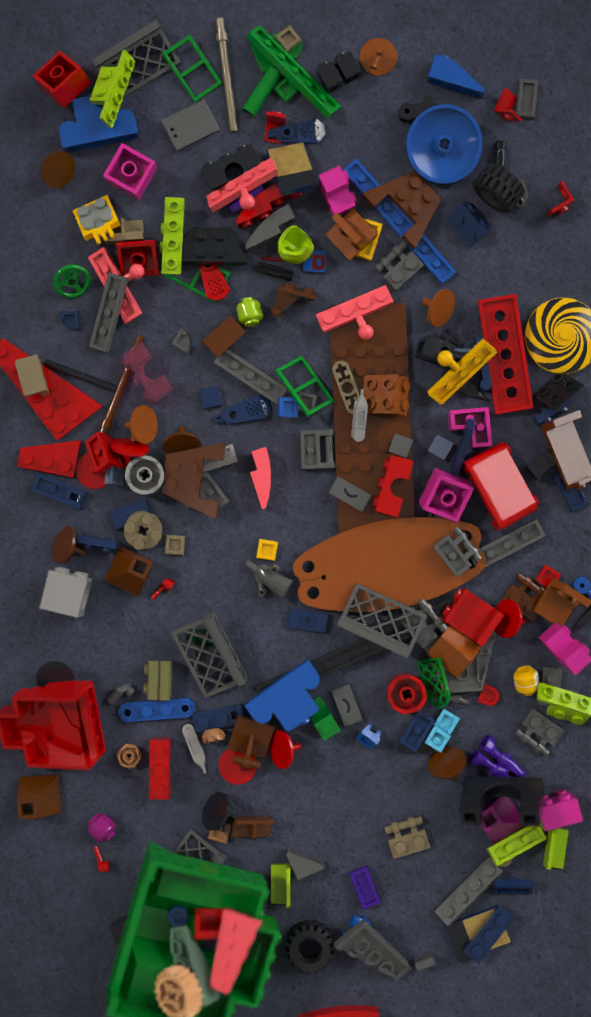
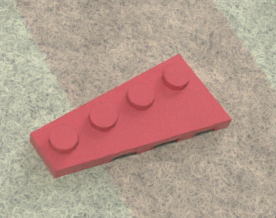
M230 909L223 911L209 988L225 994L231 991L240 972V967L246 959L248 949L256 937L255 934L263 921Z

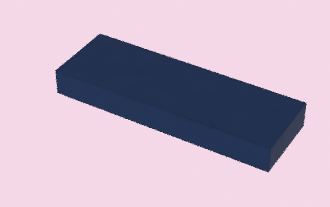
M471 418L467 419L452 462L451 474L455 476L459 474L474 432L475 420Z

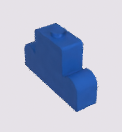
M92 93L87 94L86 97L73 100L77 123L65 121L59 128L62 148L67 153L139 138L135 117L127 109L120 110L113 128H108L100 119L104 105H93L90 101Z
M307 658L245 703V707L258 723L268 722L271 719L272 713H274L288 732L299 724L303 726L310 721L309 717L318 711V705L307 689H314L318 686L320 682L319 674Z

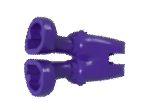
M487 734L481 741L480 749L494 757L498 763L492 762L479 749L474 750L468 758V763L472 766L481 765L488 768L492 777H513L508 774L510 770L519 777H524L527 774L511 758L509 753L500 752L496 748L495 738L491 734Z

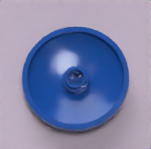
M441 104L430 107L420 113L409 127L406 136V154L409 163L418 175L433 183L447 184L461 180L475 168L480 159L483 143L481 130L472 115L458 106Z

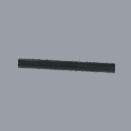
M49 359L44 361V366L115 393L117 388L115 384Z

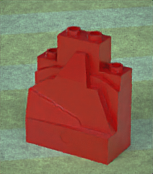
M93 681L50 682L45 687L21 688L12 697V705H5L0 709V740L3 749L23 750L27 767L90 770L106 752Z

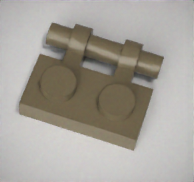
M421 816L416 818L409 817L406 821L393 822L390 826L384 827L386 835L393 832L395 835L394 838L388 839L394 859L430 848L425 828L420 830L416 828L417 825L423 824ZM411 828L410 833L400 835V830Z

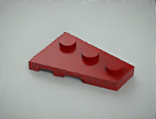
M82 440L23 447L20 449L17 467L74 478Z

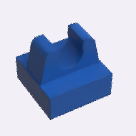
M278 398L277 417H298V403L294 398Z
M371 723L363 728L355 737L356 740L370 750L381 739L379 738L380 730H377L375 734L370 731Z

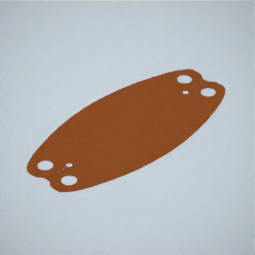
M410 517L377 521L344 531L310 548L293 563L294 574L300 580V587L298 588L299 600L314 608L344 612L356 583L406 606L418 604L417 602L422 598L425 601L433 599L477 576L485 568L486 558L479 549L478 553L482 558L477 561L476 566L472 569L468 568L458 577H455L432 546L446 535H449L454 540L456 535L453 533V530L459 526L462 531L467 530L471 533L472 538L470 542L478 548L481 541L480 529L463 521L455 522L442 518ZM461 542L457 545L463 554L467 551ZM305 561H312L314 563V570L312 572L306 573L302 569ZM322 575H326L325 580L321 578ZM310 587L319 589V596L316 599L308 597L307 591ZM359 588L356 594L358 603L369 599L366 591ZM384 599L372 600L376 611L386 608ZM370 602L359 605L362 612H373ZM356 606L351 608L349 612H359ZM396 606V607L390 608V610L399 609V608H401V607Z

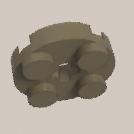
M142 510L132 513L124 526L125 539L137 550L152 548L159 542L162 536L160 519L155 514ZM140 526L148 528L146 534L143 535L142 533L138 532L140 530Z

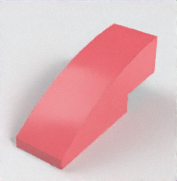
M266 447L252 451L257 470L250 472L262 509L267 507L271 488V468Z

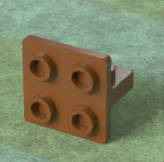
M351 209L343 218L336 213L332 217L335 224L326 233V236L349 261L358 255L378 235L355 209Z

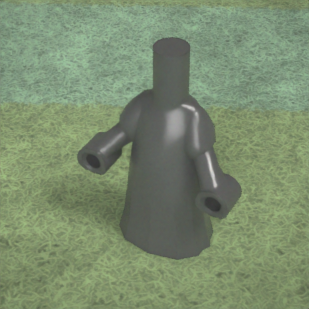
M247 560L244 565L254 572L255 580L259 587L258 595L261 597L267 593L265 585L283 599L293 583L292 579L278 573L280 567L277 564L273 566L260 564L258 566Z

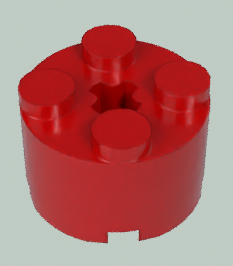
M400 673L394 676L387 685V699L397 712L410 714L417 712L424 706L427 698L426 689L422 681L415 675ZM407 689H409L411 695H406L404 698L402 691H406Z

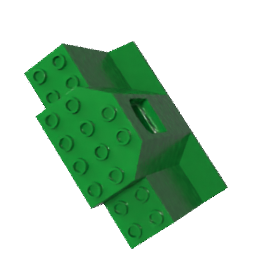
M148 842L106 989V1016L167 1017V1013H162V1007H158L159 1001L155 999L157 993L154 990L156 989L155 982L158 980L157 976L173 964V954L170 951V928L176 926L169 923L168 910L174 905H182L186 908L188 918L183 925L188 926L194 938L195 908H234L238 913L263 921L255 934L256 937L248 949L246 959L240 967V972L231 991L228 994L219 991L220 999L205 1007H200V1011L194 1017H230L235 1013L236 1004L258 1008L259 1001L262 1002L264 998V984L268 982L270 977V963L273 964L276 952L274 949L281 939V932H279L275 917L263 915L264 908H262V905L269 896V889H267V882H265L263 874L174 854L153 842ZM198 939L196 943L212 971L216 952L201 949L203 939Z

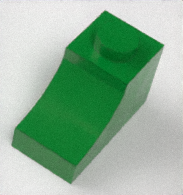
M319 695L314 698L318 705V711L310 718L325 741L341 730Z

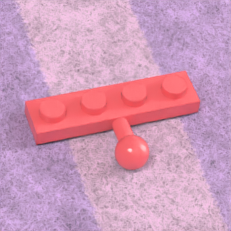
M269 158L261 162L258 166L244 172L241 176L207 195L209 208L214 213L241 197L239 203L243 209H252L255 205V199L248 192L279 174L274 160Z
M103 247L88 257L104 287L108 272L122 276L106 248ZM134 264L123 277L129 278L128 282L132 279H141L145 273L144 268L140 264ZM128 286L126 287L119 313L125 324L130 323L143 314Z
M386 285L318 313L316 314V319L323 333L356 320L359 326V337L363 340H369L372 338L374 331L370 325H366L363 317L392 305L394 301Z

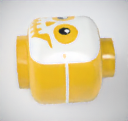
M531 666L519 667L513 675L515 689L525 696L533 695L538 691V684L540 683L538 671Z

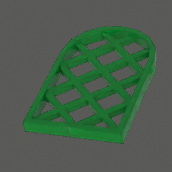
M441 657L417 661L428 701L436 708L447 706L451 696ZM429 664L434 667L432 671L428 668ZM436 670L440 673L439 677L434 674ZM426 671L431 674L430 678L425 675ZM433 677L437 680L436 685L431 681ZM439 683L444 686L443 690L438 687ZM430 684L434 687L433 692L429 689ZM436 690L441 693L440 697L435 694ZM443 696L446 698L445 703L442 701ZM433 697L438 700L437 703L433 701Z

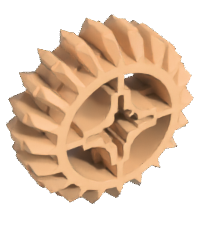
M173 965L164 969L157 976L158 980L155 982L156 989L154 992L157 993L155 999L159 1001L158 1007H162V1013H167V1017H194L200 1011V1006L203 1004L201 999L204 996L200 993L202 988L198 985L199 980L194 978L195 973H190V969L185 968L183 965Z

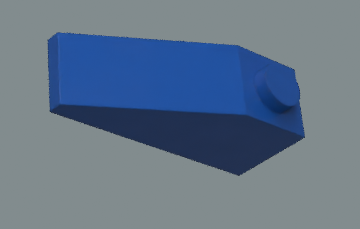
M442 54L434 56L427 83L482 98L484 88L454 60Z

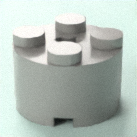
M140 456L128 464L125 471V479L128 486L134 492L142 495H152L163 487L165 469L155 458ZM146 471H148V474H150V478H146V480L144 481V477H142L141 475L142 473H146Z

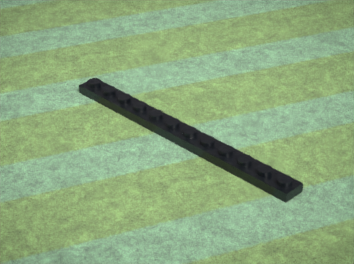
M453 597L433 605L432 609L438 616L443 617L442 612L447 605L451 606L454 601ZM427 616L425 622L429 625L433 621ZM400 621L395 623L398 632L406 630ZM393 624L382 628L385 635L390 636L396 633ZM408 631L399 634L402 641L412 637ZM362 637L310 662L317 670L319 677L322 678L386 648ZM289 671L256 685L257 692L260 693Z

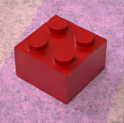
M61 51L55 54L32 76L41 90L63 109L91 84L82 67Z

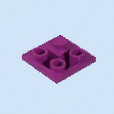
M497 797L485 805L481 826L493 844L523 827L520 823L519 812L509 797Z

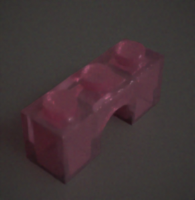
M143 342L122 354L123 360L121 362L127 370L131 369L134 374L132 376L137 386L141 385L145 391L143 395L148 402L152 401L155 404L174 391L164 374L157 379H150L145 375L144 365L153 358Z

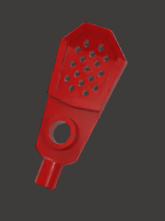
M199 265L206 297L214 301L225 299L230 288L218 266L211 265L210 268H206L204 265Z

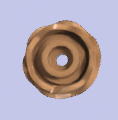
M221 728L205 730L202 735V741H204V744H209L210 742L218 743L221 740L225 741L226 734Z
M133 744L123 745L117 752L119 764L127 768L136 767L141 760L139 748Z

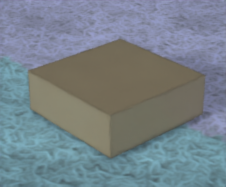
M291 25L275 36L276 41L287 53L302 42Z
M166 535L165 554L184 555L185 536Z

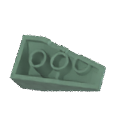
M183 925L170 928V951L173 954V964L171 966L183 965L185 968L190 969V973H195L194 978L199 980L198 985L202 988L200 993L204 996L201 999L203 1004L200 1007H205L220 999L219 991L209 988L212 971L188 926Z

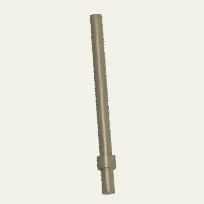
M217 18L218 33L216 34V39L220 48L230 132H238L226 43L228 42V36L225 32L223 18Z

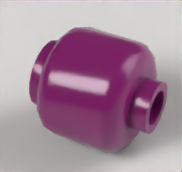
M97 813L87 823L89 826L87 832L98 843L104 840L108 842L115 835L113 831L116 828V824L105 813L101 815Z

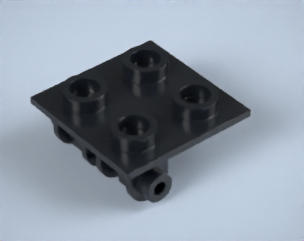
M564 372L557 373L532 396L540 401L539 404L543 408L547 406L556 412L584 385Z

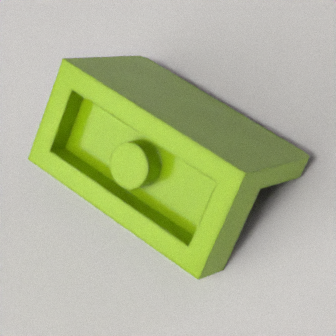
M556 828L548 830L543 865L547 870H551V867L563 869L568 829Z
M271 864V904H286V908H290V864Z

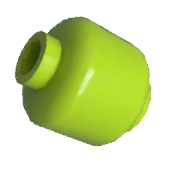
M246 297L236 307L239 322L244 324L245 327H253L260 324L259 321L263 318L261 303L258 300Z

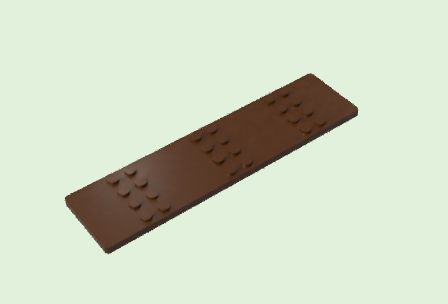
M393 303L388 307L363 317L366 325H370L374 331L372 338L369 340H363L359 337V326L356 320L330 331L332 368L336 362L345 361L350 367L359 394L361 389H363L364 377L366 375H401L409 378L406 305L404 303ZM338 365L336 373H340L342 379H338L339 382L350 379L349 375L345 378L344 371L346 367ZM332 373L333 399L335 400L333 408L336 479L339 476L371 495L362 512L337 498L339 534L377 521L415 517L413 466L409 480L395 479L391 483L392 494L403 498L398 517L374 511L375 507L372 506L375 495L379 496L380 488H377L379 479L385 475L386 470L383 469L385 459H389L390 455L401 457L388 452L394 434L396 433L411 439L409 391L407 416L367 414L365 438L363 441L357 442L351 437L353 415L346 411ZM344 383L342 390L344 393H351L353 386L351 383ZM356 393L350 397H345L346 401L348 399L351 401L349 409L354 410L355 402L353 397H357ZM412 445L407 458L404 459L412 461ZM418 604L411 605L408 607L411 608L413 606L414 608H417Z

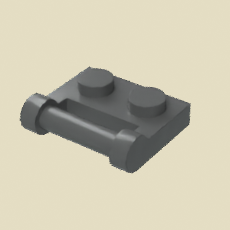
M334 430L300 431L302 469L336 468L333 455ZM319 436H325L326 462L322 463L320 462Z

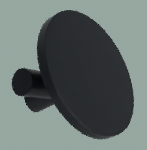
M50 661L39 668L36 681L38 687H45L50 682L75 681V676L66 664Z
M216 792L212 794L203 808L202 821L204 827L208 830L223 831L226 820L231 821V816H235L234 813L229 812L230 801L225 793Z

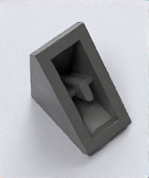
M290 848L287 849L286 855L297 880L323 869L324 861Z

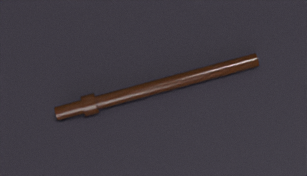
M137 334L106 416L101 420L99 432L107 434L108 429L110 430L113 422L111 421L145 338L142 335Z

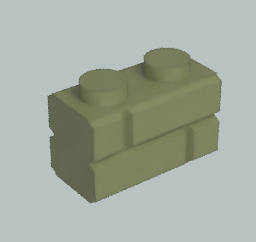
M149 660L148 664H145L144 675L148 676V681L144 683V695H147V700L172 699L173 660Z

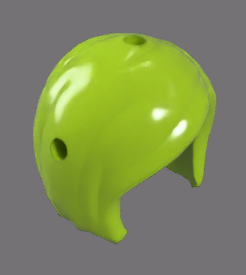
M296 225L287 228L278 240V253L285 262L290 264L305 262L314 250L313 242L309 236Z

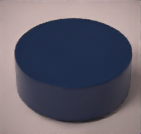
M174 905L168 910V921L171 925L178 927L186 923L188 914L184 906Z

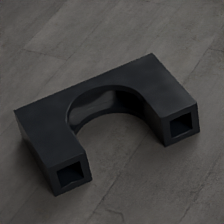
M465 776L459 808L461 824L481 825L484 807L490 800L497 797H511L520 802L519 817L521 826L541 827L545 793L543 778Z

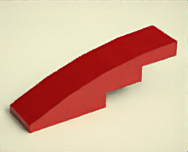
M345 1005L313 1010L300 1014L298 1017H379V1011L377 1006Z

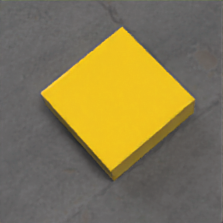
M259 539L256 558L275 561L278 542Z

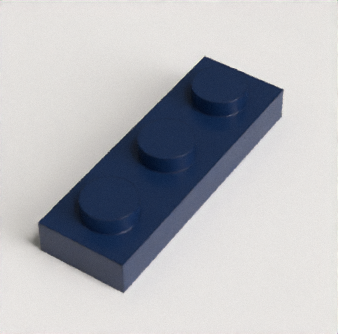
M498 904L463 948V952L479 964L515 919L514 916Z

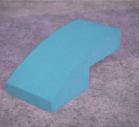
M443 708L424 743L442 752L460 718Z

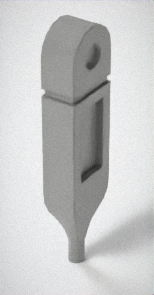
M361 389L360 396L355 401L351 437L357 442L363 441L366 431L368 404L364 397V389Z
M187 723L183 726L182 733L194 762L202 768L205 774L207 771L205 768L206 758L194 726Z

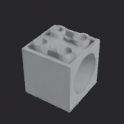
M55 567V570H49L40 609L77 618L84 616L93 578H89V574L84 572L69 573L70 569Z

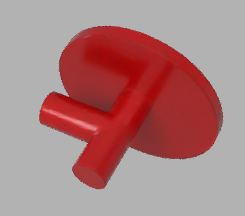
M130 438L115 439L111 442L110 446L114 452L120 454L124 459V469L132 461V457H140L149 453V446L147 444L131 441Z
M89 452L84 454L76 465L78 480L90 489H100L107 485L105 484L106 471L102 474L96 473Z
M506 599L499 602L495 609L504 614V617L495 628V632L502 638H512L518 633L521 625L525 624L526 618L522 617L521 608L515 601Z
M283 730L274 731L269 743L270 757L275 766L280 769L288 768L293 761L294 751L301 750L302 748L300 742L292 743L288 734Z
M228 749L225 750L219 760V771L222 777L227 782L237 785L251 780L255 775V768L246 769L237 763H232L234 755L243 757L244 754ZM250 755L252 760L256 761L255 756Z

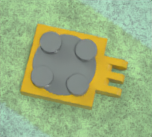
M107 195L73 210L85 241L95 238L96 243L99 245L101 244V237H103L105 242L108 241L107 234L114 238L115 235L112 229L121 226Z

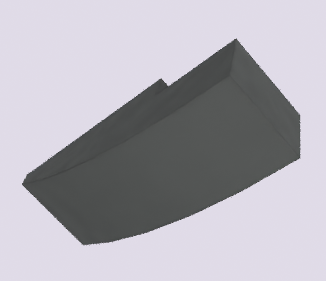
M289 204L275 211L257 227L245 245L247 253L281 236L280 229L295 222V216Z

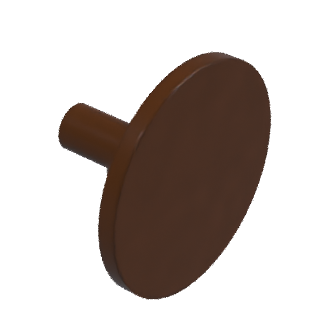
M65 151L52 152L44 159L41 165L40 174L43 182L51 188L66 186L75 174V161Z
M184 426L178 427V432L169 435L163 442V450L166 454L202 447L201 440L196 435L186 432Z
M64 527L55 539L52 548V558L55 563H67L74 553L83 555L85 552V548L75 545L76 534L72 527Z
M445 747L442 752L436 751L431 756L428 768L430 773L436 778L455 780L457 775L466 766V756L457 747Z

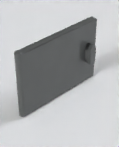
M204 99L161 120L176 151L220 131Z

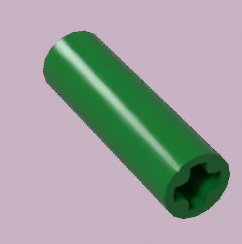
M271 66L268 67L242 107L243 112L248 110L254 115L252 118L256 116L282 76L277 69Z

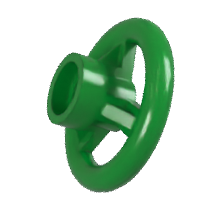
M75 264L60 268L53 277L54 290L64 298L82 296L87 292L91 284L89 272L84 267ZM80 272L85 277V284L83 287H81L78 284V275ZM60 287H73L77 292L68 293Z

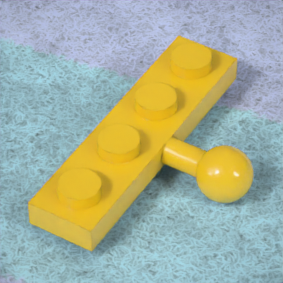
M482 339L458 363L453 360L451 352H440L437 358L439 364L449 366L451 369L427 391L429 396L441 405L445 403L497 353L496 349L485 339Z

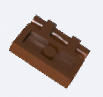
M519 573L516 580L521 583L520 586L516 587L511 584L501 600L509 599L515 601L520 606L522 615L533 622L538 615L534 612V608L546 589L543 586L539 587L530 577H525ZM529 588L535 594L533 597H530L524 590Z

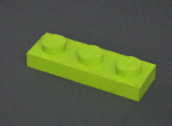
M526 826L486 849L495 866H499L547 838L541 827Z

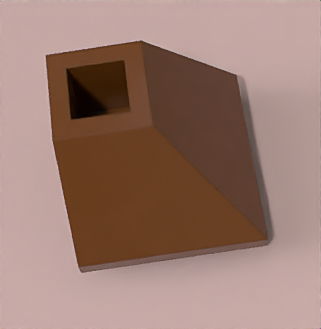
M120 546L104 581L139 597L155 561Z
M59 774L20 777L17 796L18 820L37 819L61 813Z

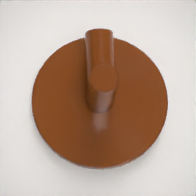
M374 38L363 45L360 51V63L369 74L382 76L392 71L395 67L397 51L388 40Z
M442 289L432 300L423 299L422 305L429 307L426 320L435 327H441L447 323L455 307V296L452 291Z
M141 405L136 407L131 414L130 421L125 423V428L131 431V441L148 444L154 440L158 430V420L155 412L149 406Z

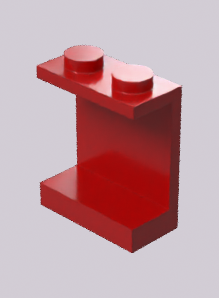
M463 587L454 594V601L451 606L447 605L443 610L442 618L443 621L483 647L504 617V614Z

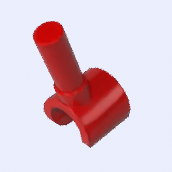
M169 578L165 579L151 598L154 600L164 588L170 591L175 582Z
M98 846L93 847L98 861V870L100 872L110 871L109 861H103Z

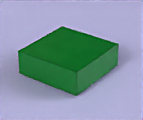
M286 77L273 88L285 103H288L300 92Z

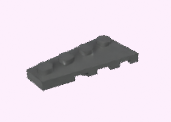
M364 919L334 942L336 949L344 950L349 956L357 957L363 960L365 964L377 967L379 971L396 980H399L412 969L411 963Z

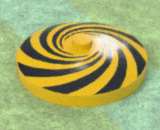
M556 298L541 304L531 314L525 327V346L531 359L542 369L554 374L562 372L571 374L586 367L591 362V309L582 302L571 298Z

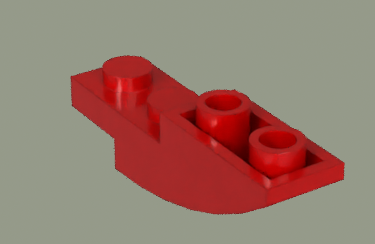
M277 183L254 197V207L250 210L243 209L236 220V225L238 228H249L253 225L252 222L257 220L264 221L270 214H273L272 205L275 207L281 206L285 203L284 200L289 198L297 199L303 194L298 192L281 196Z

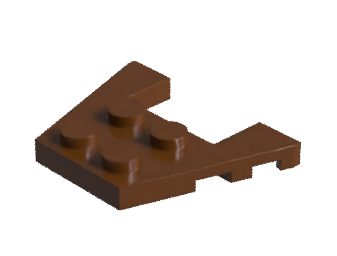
M415 171L368 190L362 195V198L373 209L388 197L413 222L414 225L402 236V239L413 250L417 247L441 200V197Z
M226 443L166 454L162 493L212 518H218L220 501L200 498L204 459L224 461Z

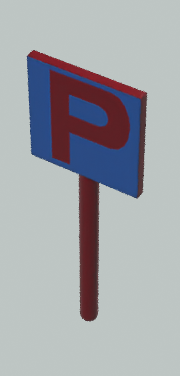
M313 250L310 257L303 262V272L325 273L327 251ZM262 257L264 261L285 262L282 258Z

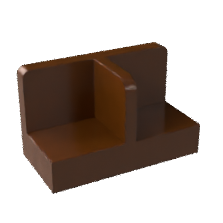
M230 315L202 342L219 358L230 347H233V344L245 334V330Z
M262 815L231 816V836L251 837V839H256L259 836H270V825L274 824V820L270 816Z

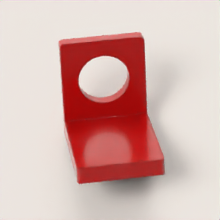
M504 88L494 112L505 121H522L512 110L517 97L508 88Z
M267 111L264 141L282 144L278 139H268L267 131L285 125L286 114L277 111Z
M561 181L557 187L565 202L551 209L547 214L549 217L556 213L559 215L569 210L568 206L574 202V198L564 181Z

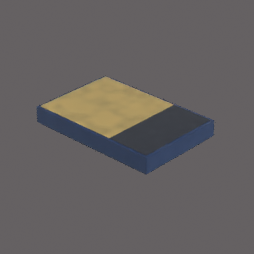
M304 142L267 149L268 159L272 158L279 173L275 176V180L281 196L318 188V181Z
M497 905L455 920L450 926L444 924L457 963L470 959L463 952V948ZM507 929L489 951L512 943Z

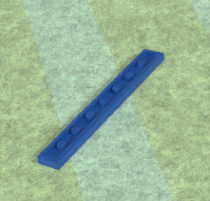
M357 158L343 169L346 170L349 180L362 195L364 192L380 186ZM388 197L374 208L401 239L414 225ZM424 234L414 250L403 240L441 285L457 272Z

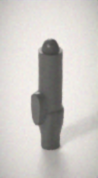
M438 690L435 692L437 695L441 694ZM450 693L451 701L468 706L469 699L459 694Z

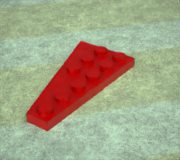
M3 338L0 340V366L24 396L15 361L29 357V355ZM42 365L50 396L42 397L39 393L28 397L24 396V398L55 439L59 441L103 406Z

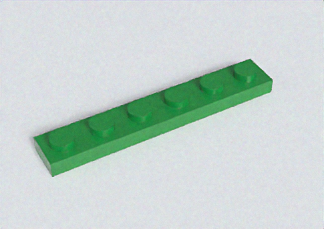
M260 25L248 33L246 38L327 119L340 109L341 106Z

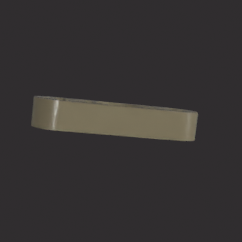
M338 361L333 365L332 373L346 411L353 415V409H349L351 401L350 399L346 401L345 397H350L356 393L357 397H353L355 402L360 394L349 365L345 361ZM338 365L346 367L344 375L345 378L349 375L350 379L339 382L338 379H342L340 373H336ZM344 383L352 384L353 391L351 393L343 392L342 385Z

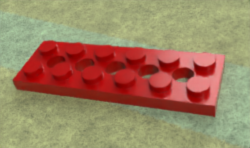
M511 294L477 300L483 339L497 351L488 361L492 381L491 394L494 413L501 414L534 408L517 295ZM497 311H502L505 315L502 322L495 320L494 315ZM500 330H505L508 334L505 341H501L497 337ZM503 349L510 351L511 355L508 360H504L500 356ZM506 368L513 370V376L510 379H506L503 375ZM509 387L516 389V395L513 398H509L506 394V390Z

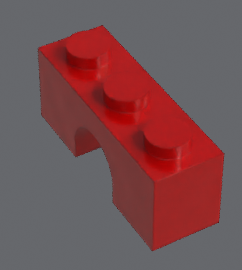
M390 455L389 459H385L383 469L386 471L384 477L379 479L377 487L380 488L379 496L375 495L372 504L375 507L374 511L398 517L403 498L392 494L391 483L395 479L409 480L414 461Z
M152 737L150 739L149 799H169L171 796V738Z

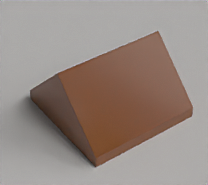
M449 625L426 654L431 658L441 657L443 667L457 678L472 662L481 648L462 632Z

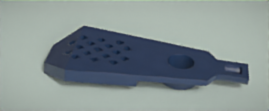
M317 119L278 126L276 131H267L268 139H278L279 142L319 143L325 135V126ZM285 130H288L290 132V135L285 136L283 132Z
M258 394L224 409L222 414L214 416L215 423L225 421L227 424L265 419L271 410L268 399ZM232 411L237 413L236 418H230Z

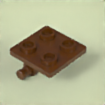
M285 282L283 285L278 286L275 306L272 307L271 313L273 316L279 317L286 307L303 296L315 300L317 294H314L313 289L303 287L302 290L295 289L296 285Z
M239 715L227 749L243 753L244 756L238 757L234 755L232 763H237L246 769H259L260 762L252 760L250 755L259 758L265 757L275 725L258 723L254 719Z

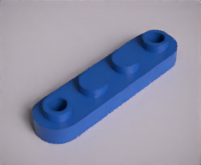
M190 698L126 702L120 706L118 715L125 722L187 718L194 713L195 703ZM188 705L189 710L183 711L182 706ZM126 709H129L131 711L130 716H127L125 714Z

